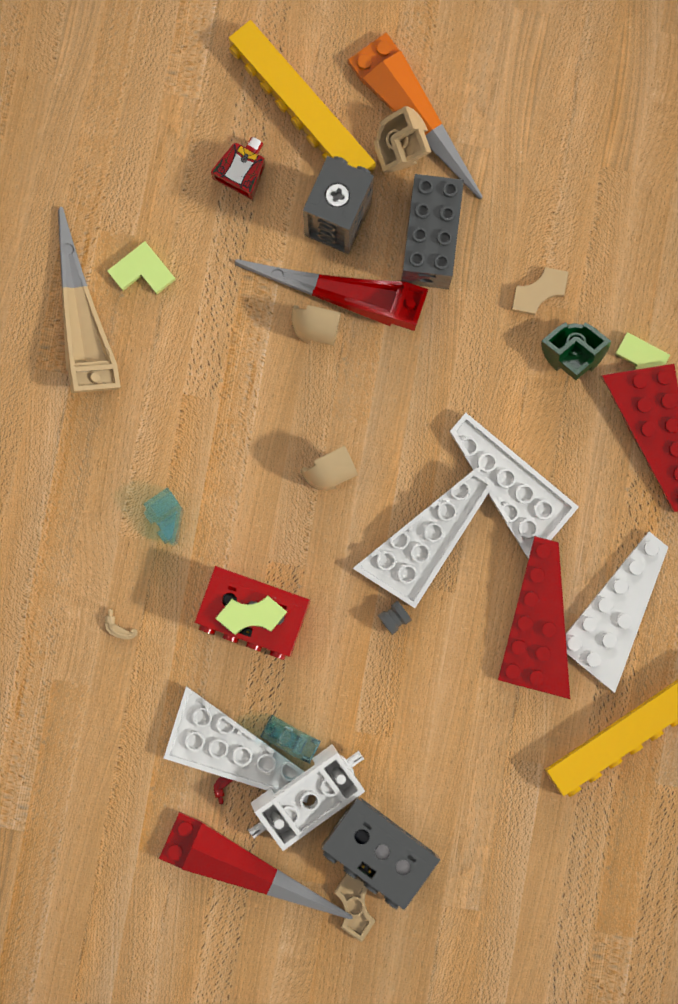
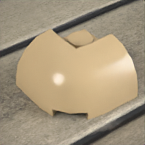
M405 106L380 122L381 126L377 132L374 146L383 172H394L417 164L416 160L431 153L425 136V132L428 129L414 109Z
M294 305L292 309V326L295 334L301 341L311 344L312 340L334 346L338 335L341 313L307 305L306 310L299 309V306Z
M345 446L314 461L315 466L309 469L304 467L300 470L308 485L323 491L336 489L337 485L358 475Z

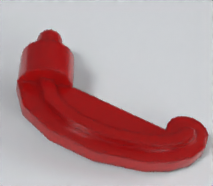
M222 776L214 784L215 798H218L220 805L224 803L223 797L225 794L223 789L234 781Z

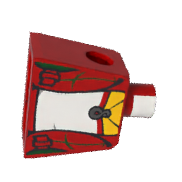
M254 137L250 138L246 147L233 143L212 169V179L253 200L265 168V158L258 154L264 144Z

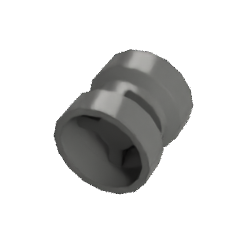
M398 601L391 605L390 610L387 612L383 611L378 615L381 622L392 635L398 631L399 626L402 624L406 625L412 620Z

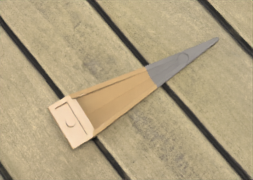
M60 207L58 209L65 360L71 393L118 390L121 388L117 362L90 295L64 209Z

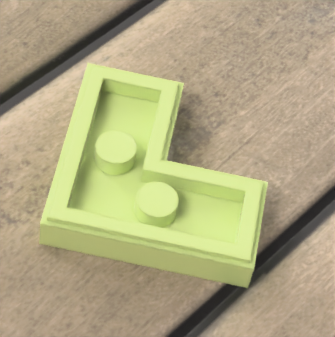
M145 241L107 271L123 291L143 277L154 292L159 294L176 280Z
M628 332L615 353L616 356L635 365L634 370L665 365L670 357V354Z

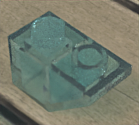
M167 487L143 504L147 509L143 513L151 524L156 522L161 530L157 533L165 544L170 542L172 546H175L178 543L184 509Z
M271 715L260 736L286 753L309 764L321 743L315 737Z

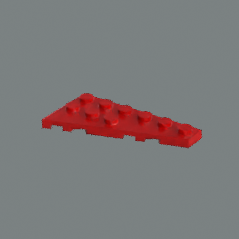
M667 364L601 375L600 377L611 393L614 403L619 408L623 420L640 452L643 453L647 465L660 485L659 487L672 512H678V382L675 365Z
M534 536L498 680L570 699L559 542Z

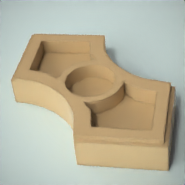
M545 267L541 277L533 284L516 286L511 311L536 315L538 307L547 299L564 297L569 272Z
M346 873L334 893L342 900L345 911L351 914L353 919L345 918L341 928L362 942L376 920L369 914L365 905V895L368 889L364 886V881L359 877L354 879Z

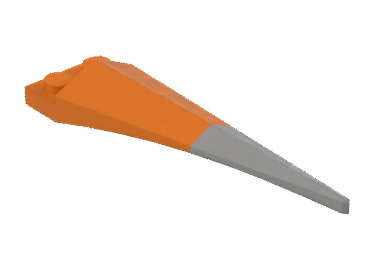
M387 32L349 58L347 63L360 81L393 112L408 106L420 115L428 129L425 132V136L430 149L459 179L464 180V184L478 199H482L481 192L406 58Z

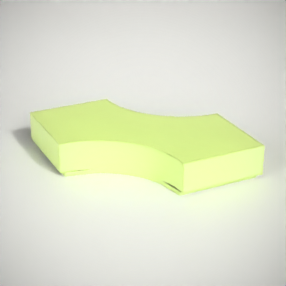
M269 596L251 605L240 604L231 599L216 619L235 635L249 626H261L272 631L287 611Z

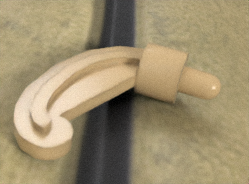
M108 610V616H105V627L111 635L121 639H132L137 636L138 631L136 629H132L129 632L116 625L113 610Z

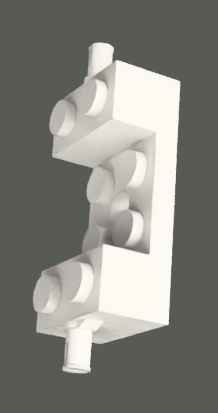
M331 744L312 758L315 765L278 792L274 793L270 788L251 802L254 813L260 822L248 829L249 833L255 839V837L267 830L283 851L365 792L361 783L354 775L352 768L364 760L361 753L357 751L346 759ZM307 795L316 796V801L311 806L303 804V799Z

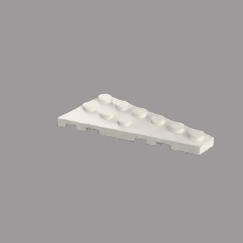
M465 413L450 430V434L471 468L495 483L488 495L529 560L534 536L552 540L579 506L470 415Z
M473 470L353 569L416 608L495 483Z
M647 532L566 632L567 655L613 693L616 692L668 550V546L651 532Z
M186 686L164 759L268 791L271 788L274 793L305 772ZM309 795L304 797L303 802L307 803Z

